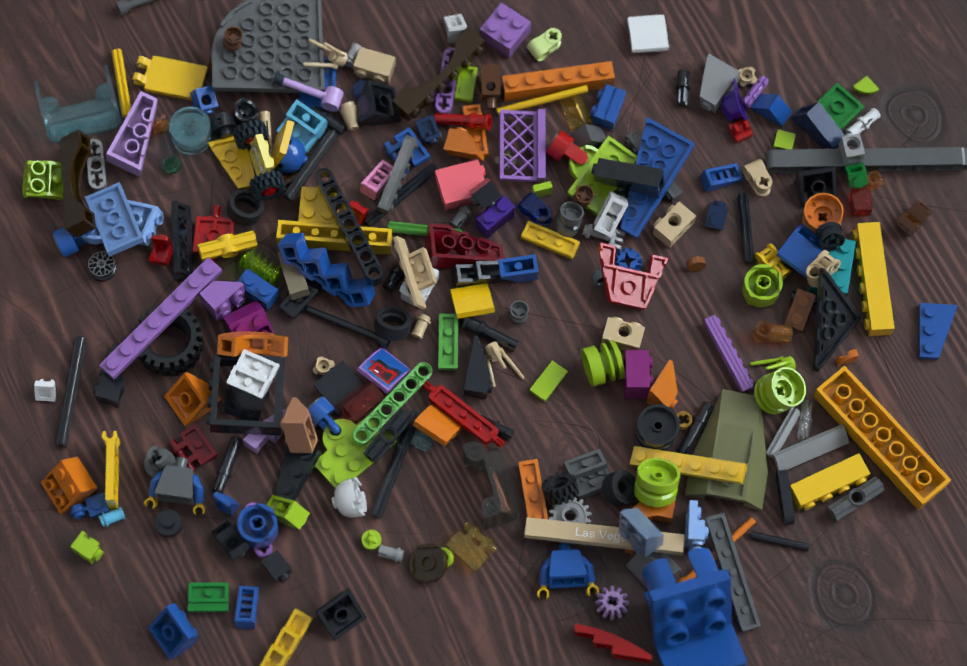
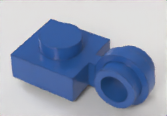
M100 493L86 498L87 506L85 507L82 504L72 506L70 514L74 519H81L86 516L85 513L89 512L92 519L102 515V512L105 514L110 512L104 493Z

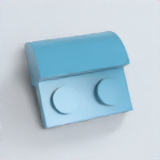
M296 99L286 113L287 117L277 129V132L280 131L287 120L294 122L291 136L300 140L305 147V152L308 153L316 140H320L324 134L327 120Z

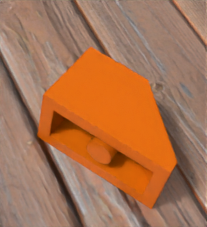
M461 127L456 129L449 128L444 150L450 156L484 161L485 157L466 129Z

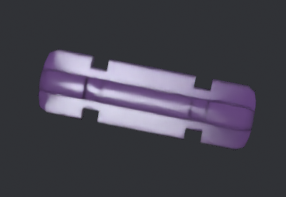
M763 75L758 78L757 82H755L742 100L744 106L747 108L751 107L763 91V88L768 84V78Z

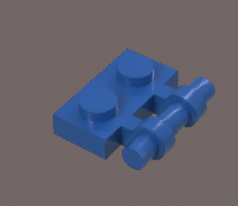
M410 127L394 136L396 144L393 146L389 141L383 144L386 154L392 157L394 162H396L397 152L400 151L405 136L417 138ZM418 138L417 150L414 149L413 160L409 162L414 168L430 159L429 153Z

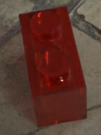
M366 381L338 406L349 420L357 421L385 396L374 382Z

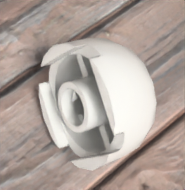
M356 477L342 481L336 487L334 497H332L334 508H337L342 515L350 518L364 516L365 513L363 512L367 511L364 491L360 492L358 486H361V483Z

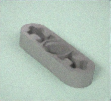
M91 139V154L87 160L88 178L91 189L94 192H98L107 187L104 149L101 141ZM94 145L97 146V156H94L92 151ZM93 162H100L102 164L97 170L91 168ZM95 175H99V179H100V182H101V183H100V186H96V184H95V183H96V176H95Z

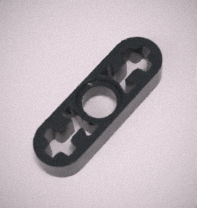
M786 469L776 470L783 525H794V510L788 472Z

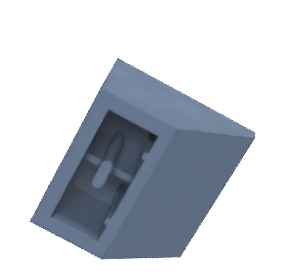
M638 508L625 509L620 512L619 534L624 540H628L632 544V548L636 553L646 558L663 545L664 535Z

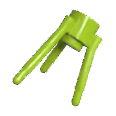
M792 356L750 362L751 366L776 363L767 366L766 370L784 367L796 369Z

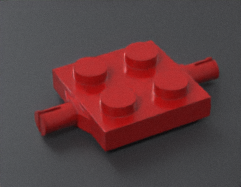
M213 205V215L197 216L193 254H199L198 244L217 240L218 237L225 234L234 235L235 222L220 216V205L218 207Z

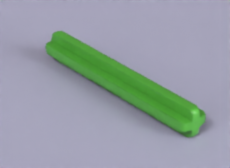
M389 221L388 229H392V233L426 236L428 225ZM452 228L453 230L462 232L461 229H454V228Z

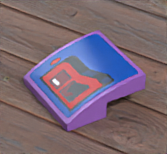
M381 347L358 367L357 371L387 394L411 372V369Z

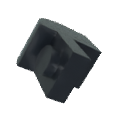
M225 521L211 531L232 561L242 557L250 548L229 521Z

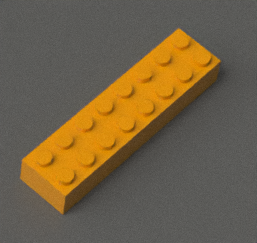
M843 366L816 389L813 397L839 425L845 426L846 433L918 511L950 483L951 479L846 366Z

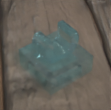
M417 428L411 441V446L429 452L434 439Z

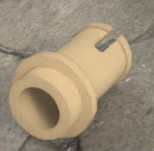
M425 314L417 316L416 325L411 333L417 339L423 338L427 326L431 324V318Z

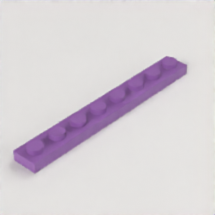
M208 257L99 365L100 368L114 380L199 296L202 290L223 272L222 269Z

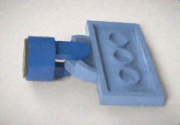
M120 182L85 197L89 209L95 213L96 229L78 238L65 230V226L53 231L52 234L54 242L64 258L79 252V247L86 243L95 245L103 243L110 257L145 242Z

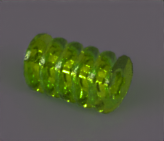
M255 248L252 251L246 252L239 261V267H244L245 271L249 269L273 286L280 276L281 265L274 268L275 261L268 264L269 257H265L262 260L263 253L260 252L256 256L257 249Z

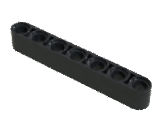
M320 168L316 172V184L366 282L371 286L380 285L383 281V270L332 171L328 168ZM322 177L329 178L327 181H321L320 179ZM330 193H336V194H337V196H335V197H330V196H328V195H329ZM338 209L346 210L344 213L337 212ZM348 224L354 226L352 229L345 228V226ZM359 240L362 244L355 245L353 242ZM365 256L371 258L369 261L361 260V258ZM376 272L379 276L374 278L370 274Z

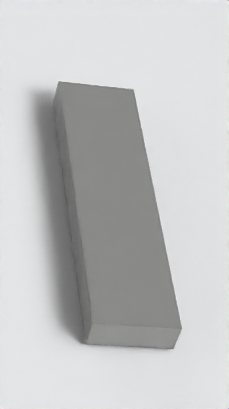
M841 424L773 453L777 470H788L848 444L849 440L845 426Z

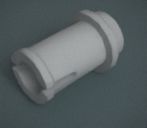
M357 43L351 44L347 53L346 66L353 67L361 45Z
M380 545L378 557L395 560V563L398 561L402 562L404 550H401L400 547L395 549Z

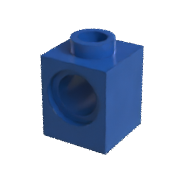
M212 85L197 88L190 92L196 114L202 113L205 116L214 113L213 110L218 107L215 93L212 91ZM201 98H205L208 105H204Z

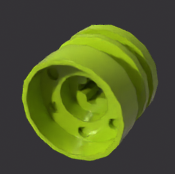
M614 340L608 341L607 345L604 342L600 343V352H598L594 345L581 349L584 370L592 387L605 384L606 374L612 382L616 380V376L619 380L625 378L623 357Z
M788 367L779 368L761 377L754 387L756 403L763 411L773 415L799 405L806 395L804 379L796 370Z

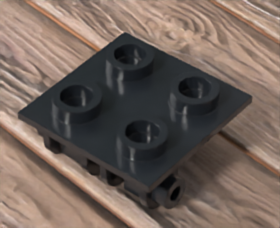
M230 385L221 411L246 421H259L265 400L270 395V392H268L269 388L261 399Z

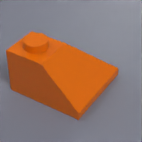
M669 360L651 387L646 403L650 405L663 404L673 410L678 403V400H676L678 391L673 361Z
M185 372L164 395L184 426L190 425L211 411V407H207L208 396H212V390H209V383L188 372Z

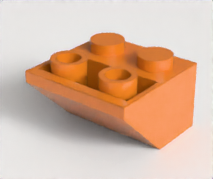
M78 456L61 460L41 482L60 514L67 512L72 506L85 501L97 489Z

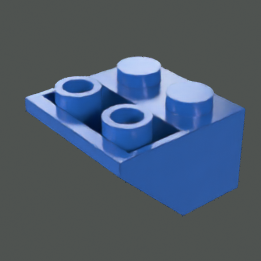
M801 223L777 252L776 256L807 278L806 268L824 250L820 248L816 234Z

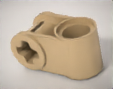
M758 159L742 167L743 174L747 181H749L754 193L759 197L769 195L773 181L763 161Z
M827 250L822 251L806 268L808 284L812 287H818L819 275L816 277L812 275L819 274V269L825 268L831 276L839 269L841 261L830 256Z

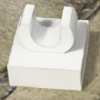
M44 379L35 381V400L55 402L56 389L54 380H51V382L44 381Z

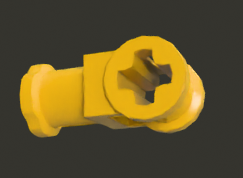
M769 243L767 248L760 253H755L754 257L758 264H767L774 267L773 269L779 272L784 280L791 273V270L782 264V260L776 256L778 250L773 244Z

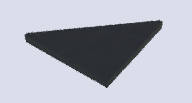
M825 268L819 269L813 354V370L816 372L820 371L861 319Z

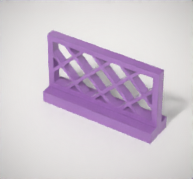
M538 109L537 112L500 110L499 181L544 183L546 178L545 109ZM504 116H512L516 121L509 126L504 121ZM524 117H533V123L529 126L521 120ZM517 123L525 129L519 135L512 129ZM508 131L516 137L510 143L504 138V134ZM526 132L533 137V140L528 144L521 138ZM517 140L525 146L519 152L512 146ZM508 148L516 154L510 160L504 155ZM526 149L533 154L529 161L521 155ZM517 157L525 163L520 169L512 163ZM508 165L515 171L513 175H504V169ZM528 166L533 171V176H525L521 171Z

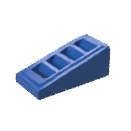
M737 163L705 169L700 175V179L705 191L708 192L743 181V176Z
M218 492L213 494L216 507L231 517L240 507L237 501L226 494Z
M239 586L234 619L236 628L255 629L259 587ZM243 594L253 595V597H243ZM242 602L252 603V605L242 604ZM241 610L251 611V613L241 612Z

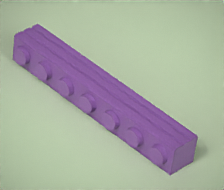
M715 315L704 319L703 324L740 392L747 393L753 390L754 382L749 378L748 370L744 369L742 359L738 358L737 350L732 347L731 339L727 338L725 328L721 327L720 319Z

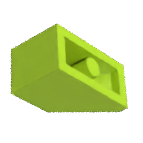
M272 495L266 504L274 511L278 521L288 527L299 530L306 523V519L310 514L296 501Z

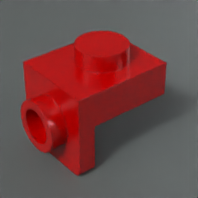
M152 235L151 240L154 246L148 261L151 264L168 266L173 253V243L166 235Z

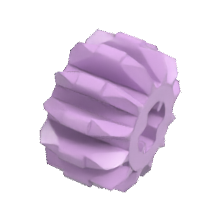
M614 586L610 587V591L604 587L602 590L603 594H597L600 600H596L595 605L600 606L597 609L598 613L604 611L603 618H606L609 614L610 620H614L615 615L620 619L622 617L621 612H627L625 606L629 605V601L624 600L627 597L626 593L620 595L621 588H618L616 592L614 591ZM609 600L612 602L616 601L615 606L612 604L608 605Z

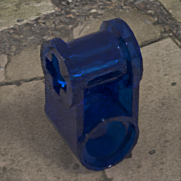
M529 192L517 204L518 209L536 224L543 227L551 224L552 211L550 207L533 192Z

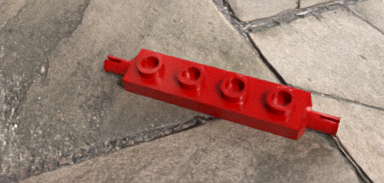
M428 381L423 384L422 388L430 393L428 396L429 402L485 446L491 442L499 448L504 446L505 441L497 436L499 429L442 384L434 387Z

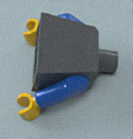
M177 457L175 466L166 465L164 470L159 471L151 479L148 491L149 498L144 501L146 507L149 504V500L154 503L152 509L157 507L158 501L193 505L195 502L196 505L193 508V513L196 515L197 507L203 509L202 514L205 513V506L202 504L204 502L203 486L199 477L194 474L193 469L187 468L188 459Z

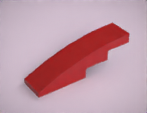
M575 624L573 636L593 639L592 647L610 649V658L650 664L652 655L635 644L606 631Z

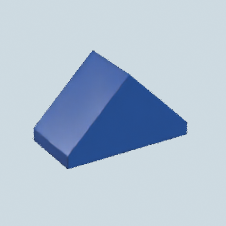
M760 93L751 107L753 111L781 127L784 126L792 114L786 103L776 94Z

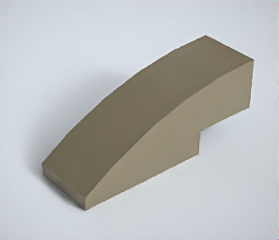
M278 252L291 299L295 300L310 295L305 276L299 273L300 270L293 265L289 266L284 263L281 253Z

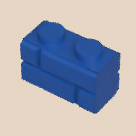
M605 85L603 90L600 89L596 99L599 100L598 105L593 106L590 116H593L592 123L613 130L624 103L626 91L610 85Z
M249 269L237 281L244 285L246 296L252 301L257 300L267 311L271 309L279 298L277 288Z

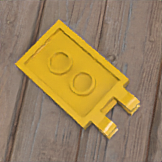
M154 55L152 60L139 56L137 64H139L138 68L147 70L145 76L134 72L133 84L145 86V92L192 101L190 92L204 86L208 68L203 65Z
M103 431L102 438L106 445L105 500L109 509L115 510L118 509V449L120 440L116 431H113L112 438H108L106 431Z

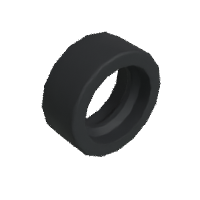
M240 189L231 194L226 212L228 217L239 225H254L261 218L264 202L263 200H255L251 190ZM239 201L247 202L255 208L256 212L251 214L243 213L235 207V203Z
M384 307L376 313L374 330L376 334L386 340H402L410 333L412 318L407 311L399 307ZM384 321H395L400 323L401 326H390L385 324Z

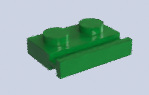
M229 582L189 583L188 613L229 612Z

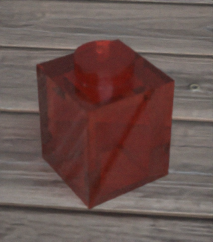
M870 188L852 189L848 196L851 216H870L873 210Z

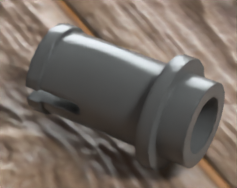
M464 205L459 207L458 213L449 222L454 229H460L466 219L471 217L472 211Z

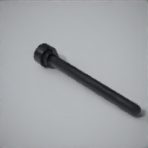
M307 306L305 308L306 313L375 340L384 349H387L391 340L381 338L376 332L314 307Z

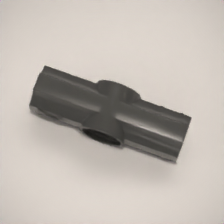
M874 477L858 488L852 489L849 494L827 507L829 515L836 522L883 493L885 491L883 484L878 478ZM851 496L859 497L860 502H854Z

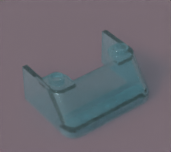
M104 65L107 83L97 86L95 90L97 99L60 108L59 101L55 97L42 98L38 81L34 82L36 97L47 136L51 141L61 142L62 137L78 129L84 134L90 135L115 129L120 125V112L107 65Z

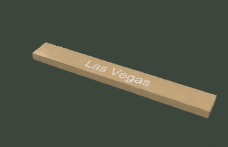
M529 517L526 520L524 538L634 550L632 544L628 540H624L619 534V527ZM661 532L664 535L663 545L654 552L683 555L685 535Z

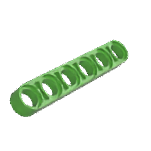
M425 362L419 363L354 430L351 437L352 442L357 446L366 445L430 378L432 367ZM425 368L428 371V375L421 376L418 373V369ZM406 381H413L416 388L409 389L406 386ZM400 393L403 396V401L397 402L393 395ZM381 407H389L391 409V414H383L381 412ZM375 419L379 425L377 428H372L368 421ZM356 433H364L366 440L359 441L356 438Z

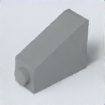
M708 54L700 91V105L706 111L716 113L721 107L723 97L734 89L733 79L735 78L737 83L740 81V71Z

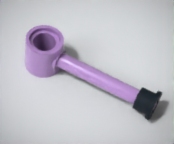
M276 71L272 81V85H285L322 99L321 107L332 112L338 111L344 94L341 89L333 86L326 87L325 92L285 78V75L278 73V71Z

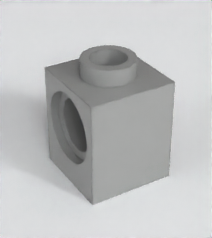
M848 133L841 137L839 148L843 163L861 162L865 151L860 134ZM848 145L854 146L855 149L848 148Z

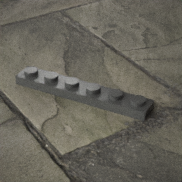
M725 513L706 517L704 520L708 527V533L720 570L727 569L731 578V604L740 632L758 628L761 624Z

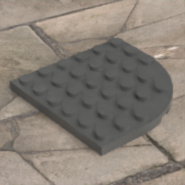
M246 0L235 7L223 19L214 37L212 46V91L304 93L285 85H272L275 73L278 71V73L285 75V78L324 92V67L303 66L304 62L324 63L323 49L308 42V39H312L323 44L321 0ZM232 26L238 27L243 33L241 48L235 52L228 51L223 46L225 30Z

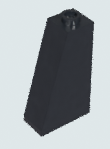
M599 158L597 164H593L591 171L594 181L660 198L665 182L663 169Z

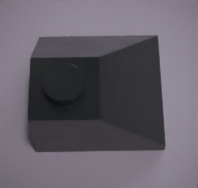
M370 80L366 81L356 105L359 123L376 126L401 121L400 114L392 108V100L396 97L395 87Z

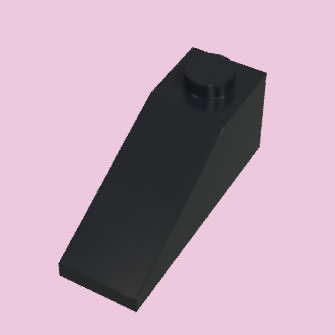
M474 335L464 395L487 399V394L492 393L493 382H490V373L479 337Z

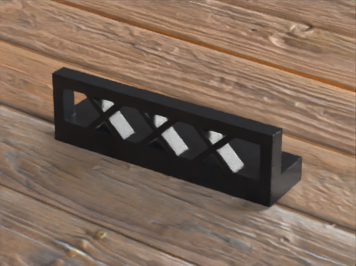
M175 200L171 202L174 280L181 282L194 272L191 206Z

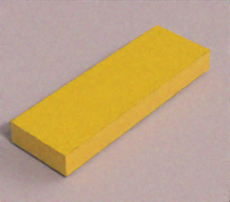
M531 221L527 222L521 235L522 240L573 260L580 245V241L562 236L558 232Z

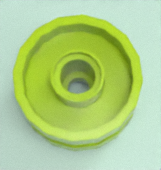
M650 458L641 462L637 468L634 493L637 499L652 507H664L673 503L677 496L680 480L678 467L674 463L662 458Z

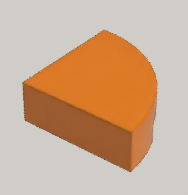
M857 349L848 351V355L838 356L835 360L837 366L855 362L858 357Z

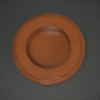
M701 256L690 258L686 262L687 269L690 272L704 269L706 267L705 259Z

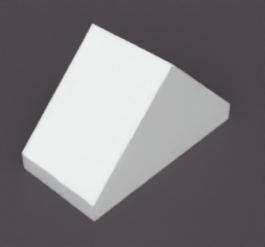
M462 14L444 17L448 43L456 42V38L467 29Z

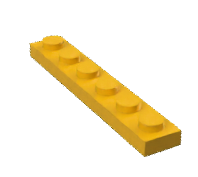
M634 446L630 460L631 467L638 468L639 464L646 459L662 458L674 463L678 467L680 475L743 485L747 470L745 463Z

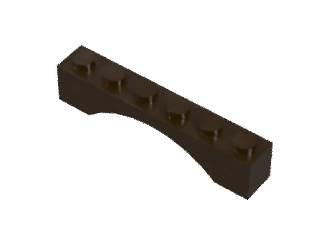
M468 27L456 38L453 57L442 73L425 84L404 88L392 100V108L408 122L412 118H417L422 109L434 101V97L438 93L441 94L445 91L450 81H455L460 72L472 64V60L476 56L479 57L485 51V40Z
M79 129L62 137L60 148L62 156L65 230L77 238L96 229L95 213L85 205L81 193V179L84 167L91 154L90 137Z

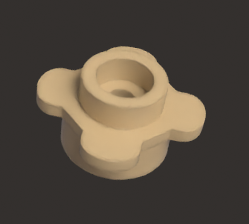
M753 67L738 70L740 71L739 84L741 86L757 82Z
M318 357L313 373L324 376L335 367L334 361Z

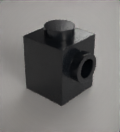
M488 178L470 190L472 202L476 207L480 205L483 209L492 207L496 203L495 200L502 196Z
M278 549L261 561L262 566L275 584L279 582L284 583L291 577L292 569Z

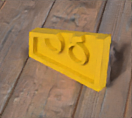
M234 136L208 142V146L237 189H251L249 182H251V179H254L255 174L247 148L245 150L238 149Z

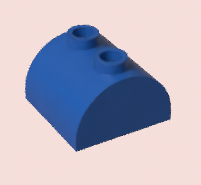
M176 604L166 606L148 627L169 660L184 653L199 638L197 630L190 625L185 613Z

